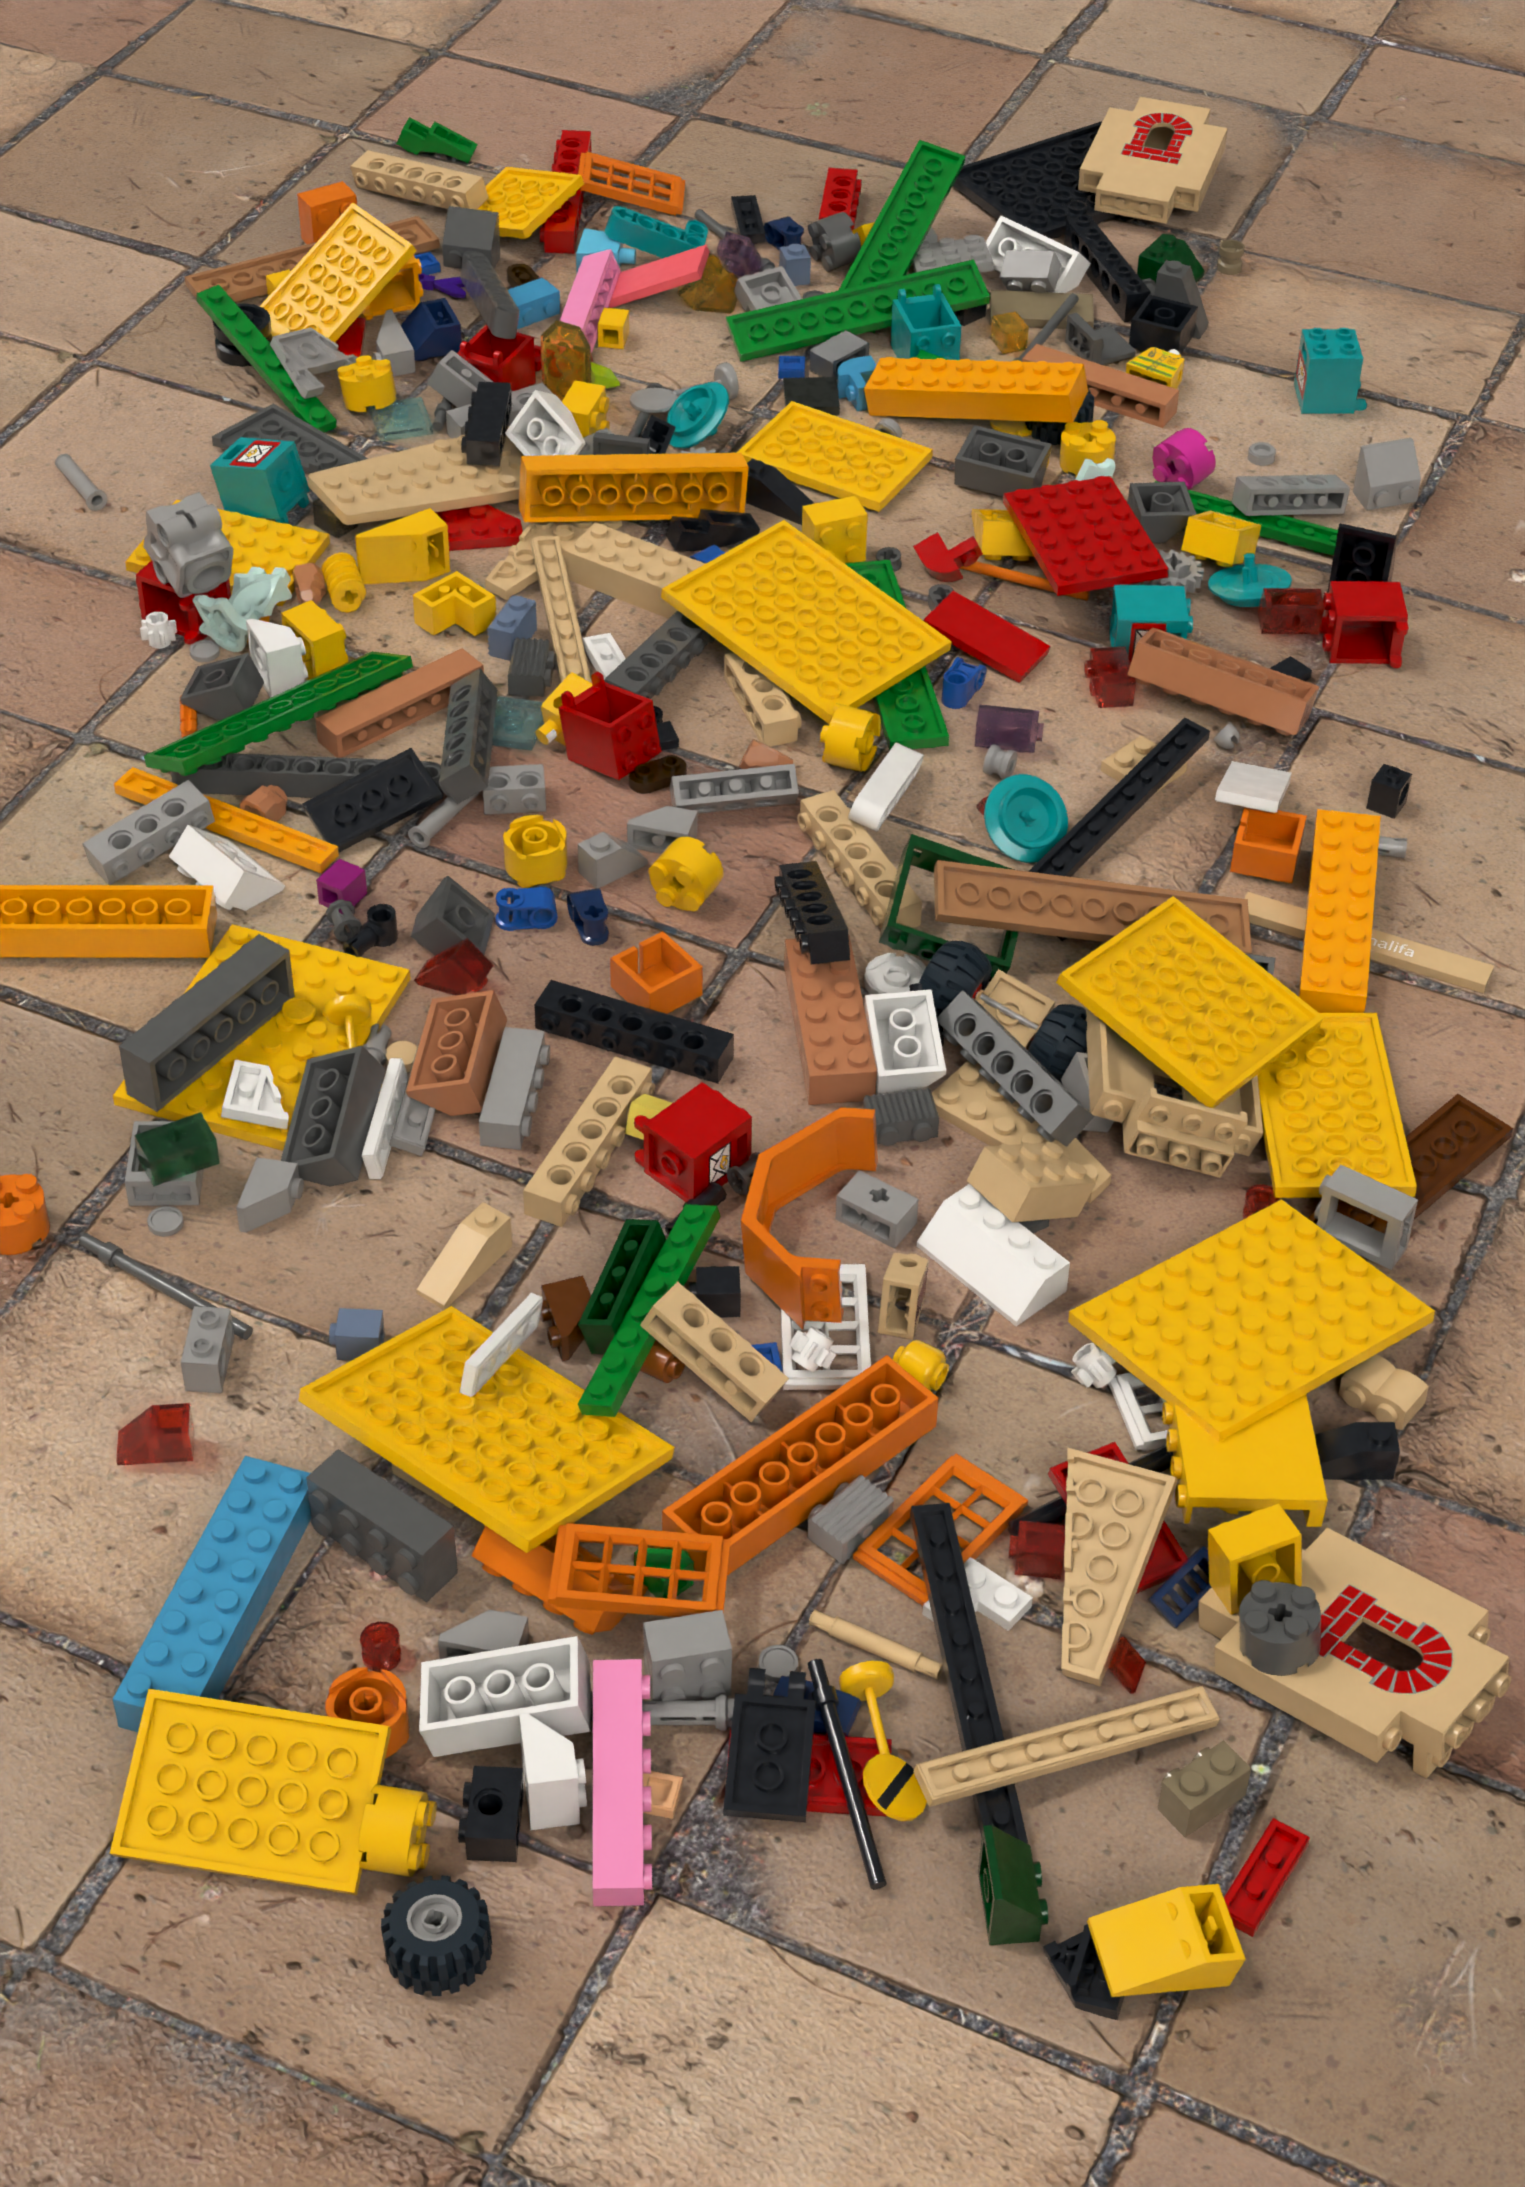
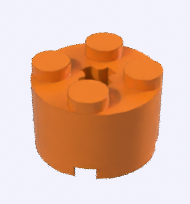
M32 1174L0 1176V1254H22L33 1249L32 1244L40 1238L42 1242L49 1233L50 1221L44 1192L37 1182V1178Z
M358 1667L343 1673L331 1684L329 1695L325 1701L326 1716L389 1726L391 1734L386 1758L392 1756L407 1743L410 1729L407 1696L403 1683L396 1675L384 1669H381V1672L368 1671V1667Z

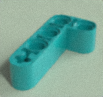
M616 206L613 207L605 227V234L620 243L661 258H666L705 245L708 228L700 221L689 220L685 229H681L628 208Z

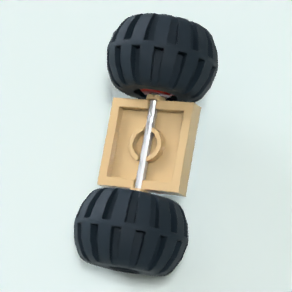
M948 941L943 944L931 958L919 981L923 985V990H932L936 1017L945 1010L962 990L978 1001L1026 1049L1029 1047V1052L1062 1083L1061 1078L1076 1052L1087 1053V1014L1085 1008L1074 1004H1061L1055 1007V1001L999 969L988 984L992 966L984 952L977 946L964 941Z

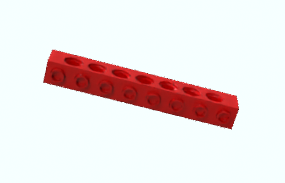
M562 130L561 139L556 141L552 172L578 175L581 152L592 153L591 131ZM580 188L574 196L562 204L559 210L548 217L547 221L540 227V243H544L545 253L575 254L585 191H581Z

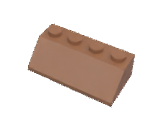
M494 990L432 999L406 1089L409 1097L450 1116L482 1112L507 1022V1017Z

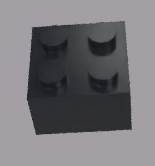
M1149 294L1131 320L1129 344L1141 352L1155 347L1167 352L1175 349L1181 354L1195 334L1198 306Z

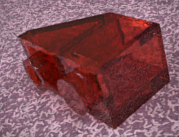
M190 1403L151 1405L119 1430L117 1466L193 1461L195 1431Z

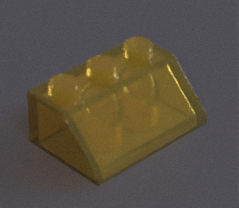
M556 320L541 334L542 382L562 401L574 381L591 383V347L579 326Z

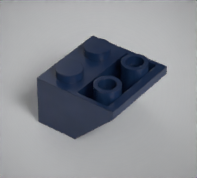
M446 298L420 302L401 324L414 349L415 361L446 356L451 350L456 353L460 351V344L462 342L461 324Z

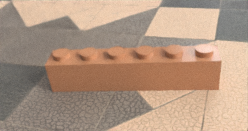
M1036 344L1022 358V362L1046 361L1048 363L1072 362L1084 364L1087 386L1094 396V406L1161 428L1177 413L1178 389Z
M463 648L316 717L318 742L335 757L343 758L448 707L451 685L479 668L484 672V665Z

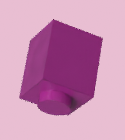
M340 858L316 879L319 904L329 908L331 903L341 899L350 901L355 906L367 895L365 870Z

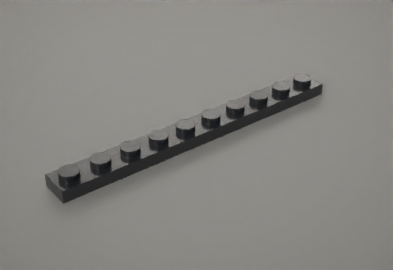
M1187 718L1182 719L1028 872L1071 877L1209 740L1210 730Z
M950 1503L912 1506L910 1518L962 1752L1003 1741L1002 1727ZM1015 1783L972 1795L981 1838L983 1826L992 1825L1028 1844Z

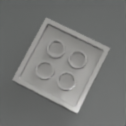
M968 235L960 240L943 238L935 243L923 241L912 262L915 273L974 259L980 273L994 271L993 260L984 237H979L978 235Z

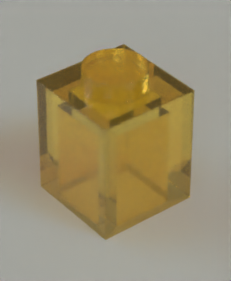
M1016 311L992 316L991 340L1002 354L1023 351L1027 348L1029 327Z

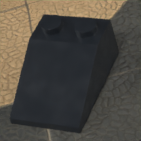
M1340 523L1327 593L1329 592L1330 581L1391 582L1397 535Z

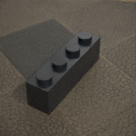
M479 381L477 391L472 392L471 406L468 409V421L465 422V436H462L461 443L462 453H466L467 464L500 466L506 439L505 432L508 429L512 409L511 383Z

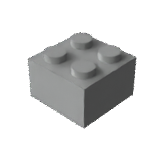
M723 1610L643 1622L645 1675H650L651 1701L716 1700V1696H720V1694L731 1696L732 1647Z

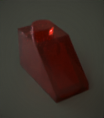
M466 938L428 959L414 981L417 985L451 995H462L470 991L476 993L487 984L489 979L486 976L494 965Z

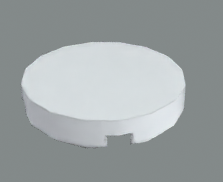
M886 953L877 956L866 967L864 974L865 989L870 995L910 991L909 986L919 983L926 966L921 960L908 954H904V957L896 956V953Z

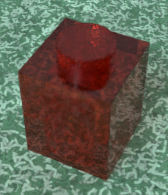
M1019 1521L1018 1536L1010 1535L1008 1558L1016 1559L1014 1575L1061 1579L1065 1546V1525Z

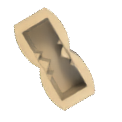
M1376 1354L1349 1369L1343 1375L1339 1395L1349 1406L1371 1412L1379 1422H1395L1396 1429L1402 1430L1425 1404L1429 1386L1416 1375L1405 1370L1396 1369L1389 1361Z

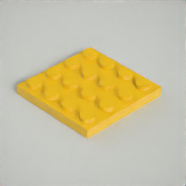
M505 167L485 186L488 199L477 210L499 213L500 237L526 239L541 224H544L548 217L559 210L565 201L574 196L576 191L584 185L582 176L576 174Z

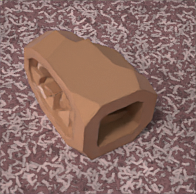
M314 563L296 565L292 575L299 605L310 600L318 605L322 597L327 593L321 568Z
M752 739L739 767L748 769L793 764V759L762 742Z
M262 785L251 795L245 796L239 805L240 809L278 822L286 814L287 796L278 786L269 785L266 787Z

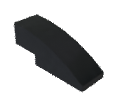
M701 509L698 518L672 516L666 537L675 551H699L711 545L724 547L759 534L760 528L749 513Z

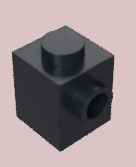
M739 1266L696 1267V1282H689V1291L717 1316L740 1317L741 1289Z

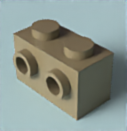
M1224 1740L1211 1749L1206 1747L1195 1755L1191 1763L1181 1770L1179 1768L1171 1770L1163 1778L1158 1810L1186 1838L1246 1796L1252 1768Z

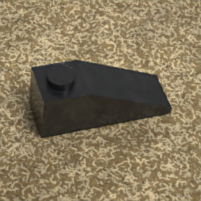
M751 459L747 463L749 469L746 503L802 525V506L815 503L775 467L767 465L762 461Z
M1355 1422L1315 1434L1323 1480L1394 1479L1400 1454L1395 1422Z

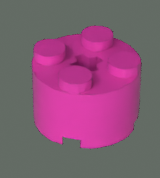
M1184 428L1154 447L1152 456L1154 465L1153 476L1156 481L1185 482L1187 489L1190 490L1213 473L1216 459L1213 450L1208 451L1205 446L1207 442L1205 437L1192 428Z

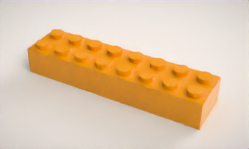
M885 357L880 358L864 387L869 416L1073 423L1088 393L1085 367L1081 363Z
M742 453L521 456L519 510L524 523L671 520L672 516L698 518L701 509L745 513L749 466Z
M1317 809L1298 997L1318 1013L1365 1012L1381 816Z
M0 885V958H209L212 953L217 920L214 886Z

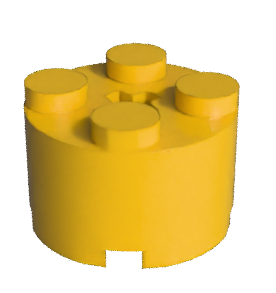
M365 355L356 358V363L341 366L337 369L346 409L354 412H367L366 407L375 405V409L378 410L396 401V387L390 360H372L371 356Z
M1095 420L1092 423L1073 422L1065 424V429L1061 434L1060 467L1065 473L1068 474V471L1074 473L1076 478L1085 459H1091L1095 464L1103 463L1107 458L1114 460L1116 436L1108 428V423L1103 420Z
M836 703L832 710L831 722L829 725L823 726L820 735V742L825 743L822 761L854 771H866L876 754L877 746H873L874 736L880 737V715Z
M527 815L512 821L508 831H504L503 834L504 864L508 875L516 880L517 884L522 888H531L534 885L562 880L566 875L568 865L567 833L565 827L555 819H553V823L544 820L542 815Z
M679 837L675 839L650 866L648 870L650 881L657 893L656 899L661 905L665 907L674 906L685 911H697L719 885L724 874L722 863L714 852L709 854L702 848L705 844L700 840L692 837Z
M376 1784L371 1793L378 1794L375 1804H366L362 1819L358 1852L367 1853V1860L359 1861V1867L364 1870L412 1877L418 1868L425 1869L427 1866L430 1844L424 1842L427 1826L432 1827L435 1821L437 1802L429 1801L427 1792Z

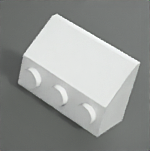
M187 825L169 855L179 865L177 870L180 873L197 880L195 885H213L216 903L228 910L235 907L247 911L278 894L285 887L283 883L229 839Z
M931 989L865 995L864 1009L877 1069L876 1095L880 1093L884 1095L887 1092L889 1094L892 1092L898 1093L899 1091L905 1092L906 1090L911 1092L913 1089L918 1091L920 1088L924 1089L946 1075L945 1060Z

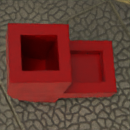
M936 532L913 546L927 572L933 578L943 582H955L963 579L959 568L974 564L983 555L974 536L948 550L939 533Z

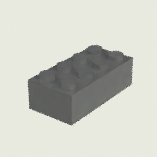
M337 1449L306 1477L312 1518L311 1523L314 1529L324 1537L329 1536L337 1541L348 1554L352 1556L357 1555L365 1560L379 1575L390 1577L407 1594H415L427 1603L458 1573L454 1525L341 1450Z

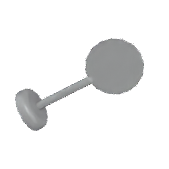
M728 362L717 365L714 371V381L711 382L722 384L728 391L729 400L735 399L738 395L739 385L733 366ZM693 386L674 391L663 388L641 389L631 395L630 404L633 408L647 413L666 412L670 410L678 396Z

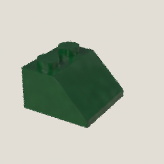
M1162 234L1138 258L1137 275L1141 280L1151 278L1156 283L1157 272L1166 260L1179 261L1184 265L1191 266L1196 283L1205 273L1186 241L1178 239L1171 234Z
M992 1825L983 1826L978 1876L989 1945L1039 1942L1041 1927L1048 1924L1047 1901L1045 1898L1039 1899L1037 1889L1042 1887L1040 1862H1033L1029 1844Z

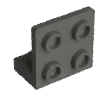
M1077 312L1067 315L1065 343L1082 359L1104 365L1135 356L1136 350L1111 326L1094 330Z

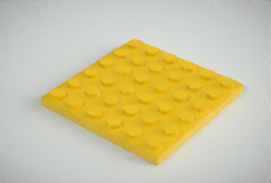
M1174 896L1060 973L1056 981L1059 986L1141 1052L1148 1060L1164 1071L1172 1080L1181 1085L1206 1107L1213 1109L1317 1029L1325 1018Z

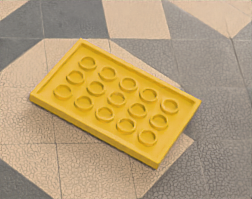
M352 202L260 305L270 314L272 338L276 335L311 327L335 343L417 250L407 240Z
M791 401L737 453H742L747 463L751 459H755L775 467L787 479L798 485H804L838 498L856 496L862 506L869 510L880 512L932 459L933 449Z
M176 499V501L172 505L179 503L182 500ZM217 509L222 520L221 530L233 547L231 575L229 578L231 595L234 585V574H248L251 567H260L265 570L266 574H272L275 567L285 568L291 578L287 587L292 594L295 590L292 575L295 566L307 563L315 564L330 544V535L327 533L243 515L238 512ZM144 539L125 561L127 571L138 573L151 561L150 556L144 549ZM287 600L280 601L276 605L283 606Z
M148 1689L110 1854L134 1860L357 1895L362 1874L359 1861H364L366 1855L364 1852H358L362 1819L366 1804H375L378 1794L371 1793L376 1784L380 1785L391 1728L386 1725Z

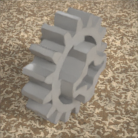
M1173 549L1168 553L1159 550V554L1168 566V578L1143 582L1144 585L1184 586L1186 595V591L1194 593L1195 588L1201 587L1204 568H1201V561H1195L1194 555L1186 557L1184 551L1179 554V552H1175Z

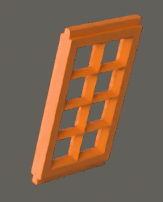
M581 152L578 175L582 176L584 185L580 187L581 191L674 216L682 214L686 180H682L681 177L606 156L591 152ZM593 166L608 169V173L593 169ZM614 171L629 175V178L615 175ZM635 177L649 180L650 184L637 181ZM591 178L607 181V185L591 181ZM660 183L663 185L671 186V190L655 186V184ZM612 184L628 187V190L613 187ZM633 189L647 192L649 195L635 193ZM654 194L670 199L669 201H665L658 198H654Z
M957 1453L948 1458L853 1553L855 1561L922 1606L929 1600L925 1582L906 1570L919 1557L916 1541L898 1530L910 1518L912 1506L923 1505L931 1496H935L944 1503H950V1507L955 1509L952 1513L954 1521L962 1514L984 1528L971 1543L957 1535L959 1546L964 1549L961 1555L963 1563H965L970 1557L975 1560L1009 1526V1522L1017 1518L1028 1505V1499ZM952 1476L975 1489L962 1504L939 1490ZM981 1494L1004 1508L991 1522H988L968 1508ZM891 1536H894L914 1550L900 1565L878 1551Z
M574 1523L560 1525L555 1546L548 1604H556V1607L667 1617H681L723 1610L724 1613L731 1539H723V1536ZM579 1542L604 1544L602 1563L576 1561ZM613 1545L638 1547L636 1566L611 1564ZM647 1548L673 1550L671 1569L645 1567ZM682 1551L706 1552L705 1572L680 1570ZM575 1571L600 1573L598 1592L572 1590ZM609 1574L635 1576L633 1594L607 1593ZM644 1577L669 1579L667 1598L642 1596ZM678 1580L704 1582L702 1601L676 1599Z

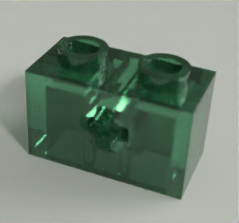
M201 1112L134 1135L138 1159L153 1187L220 1164L217 1140Z

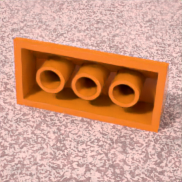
M484 1527L471 1555L483 1563L482 1569L491 1575L506 1577L513 1582L512 1587L516 1591L527 1596L534 1595L544 1601L542 1606L546 1610L557 1615L565 1614L573 1619V1626L578 1630L591 1635L595 1632L611 1631L627 1614L556 1607V1604H548L557 1534L526 1553L490 1528ZM578 1545L576 1561L602 1563L600 1557ZM575 1571L572 1590L598 1592L600 1573ZM609 1574L607 1593L632 1595L634 1578L629 1575ZM644 1584L642 1589V1596L645 1595L648 1587Z

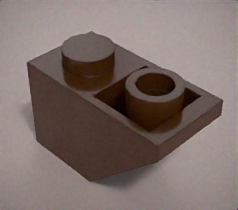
M583 1275L541 1285L543 1303L540 1320L541 1322L547 1321L549 1325L547 1327L549 1344L552 1349H558L562 1362L570 1360L584 1340L578 1323L591 1294Z

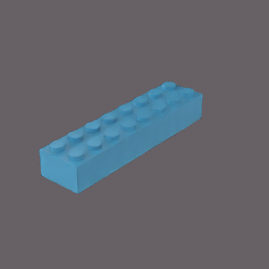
M248 1456L244 1457L113 1697L118 1727L134 1732L139 1731L148 1689L212 1699L219 1698L311 1520L306 1477L311 1473Z

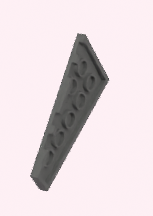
M274 403L212 436L213 446L228 449L240 437L295 441L303 470L308 473L368 459Z

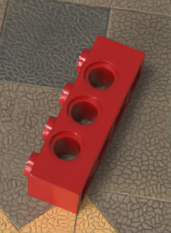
M828 168L819 220L836 213L845 212L853 221L854 225L850 226L852 231L854 230L862 187V179H857L858 169Z

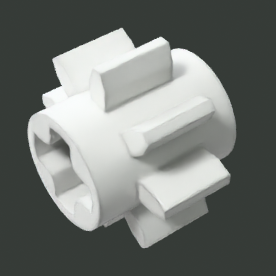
M153 612L147 615L146 620H141V640H149V646L161 649L169 646L171 641L176 640V621H168L167 614Z
M812 1326L807 1333L798 1330L789 1343L793 1347L792 1349L795 1350L791 1358L811 1372H815L818 1366L828 1369L837 1355L830 1349L834 1340Z
M1094 1343L1084 1345L1073 1356L1072 1360L1077 1367L1071 1373L1086 1388L1091 1384L1095 1388H1101L1108 1384L1117 1373V1370L1112 1365L1116 1361Z

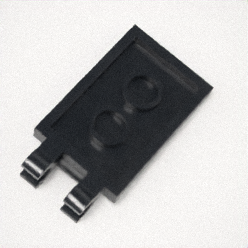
M750 1668L747 1694L735 1693L723 1816L806 1823L816 1700L804 1699L806 1672L790 1671L788 1697L764 1695L766 1669Z

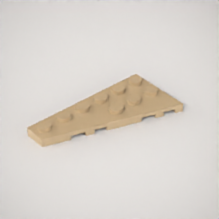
M622 521L530 522L519 536L520 541L518 544L512 545L508 550L507 558L499 561L485 579L486 589L508 600L512 595L517 594L538 580L531 538L559 536L564 555V550L595 522L616 530L622 526Z
M969 1061L965 1062L932 1092L939 1117L989 1146L1049 1142L1036 1130L1040 1126L1036 1120L1030 1123L1017 1111L1020 1106L1017 1101L1012 1104L998 1092L1001 1085L997 1081L993 1085L980 1074L979 1070L982 1066L979 1063L973 1065ZM1076 1138L1067 1147L1056 1139L1052 1142L1060 1146L1064 1151L1063 1154L1072 1162L1083 1166L1087 1171L1086 1174L1096 1182L1087 1202L1091 1203L1110 1185L1111 1174Z
M1067 1447L1068 1477L1066 1480L1067 1512L1065 1514V1584L1063 1587L1064 1620L1062 1624L1061 1670L1064 1676L1101 1686L1176 1490L1177 1479L1170 1475Z

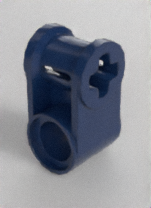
M790 216L764 224L767 242L779 251L780 247H786L791 244L801 245V236L804 234V228L797 224Z
M600 888L568 893L567 907L569 916L574 922L582 942L592 946L604 944L609 938V931L605 924V920L608 918V909L604 903Z

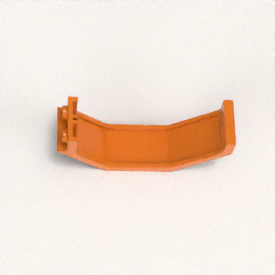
M840 1107L758 1154L741 1217L745 1273L802 1330L806 1320L842 1323L844 1309L842 1308L841 1260L792 1255L770 1234L774 1216L777 1210L840 1171H876L878 1154L875 1109Z

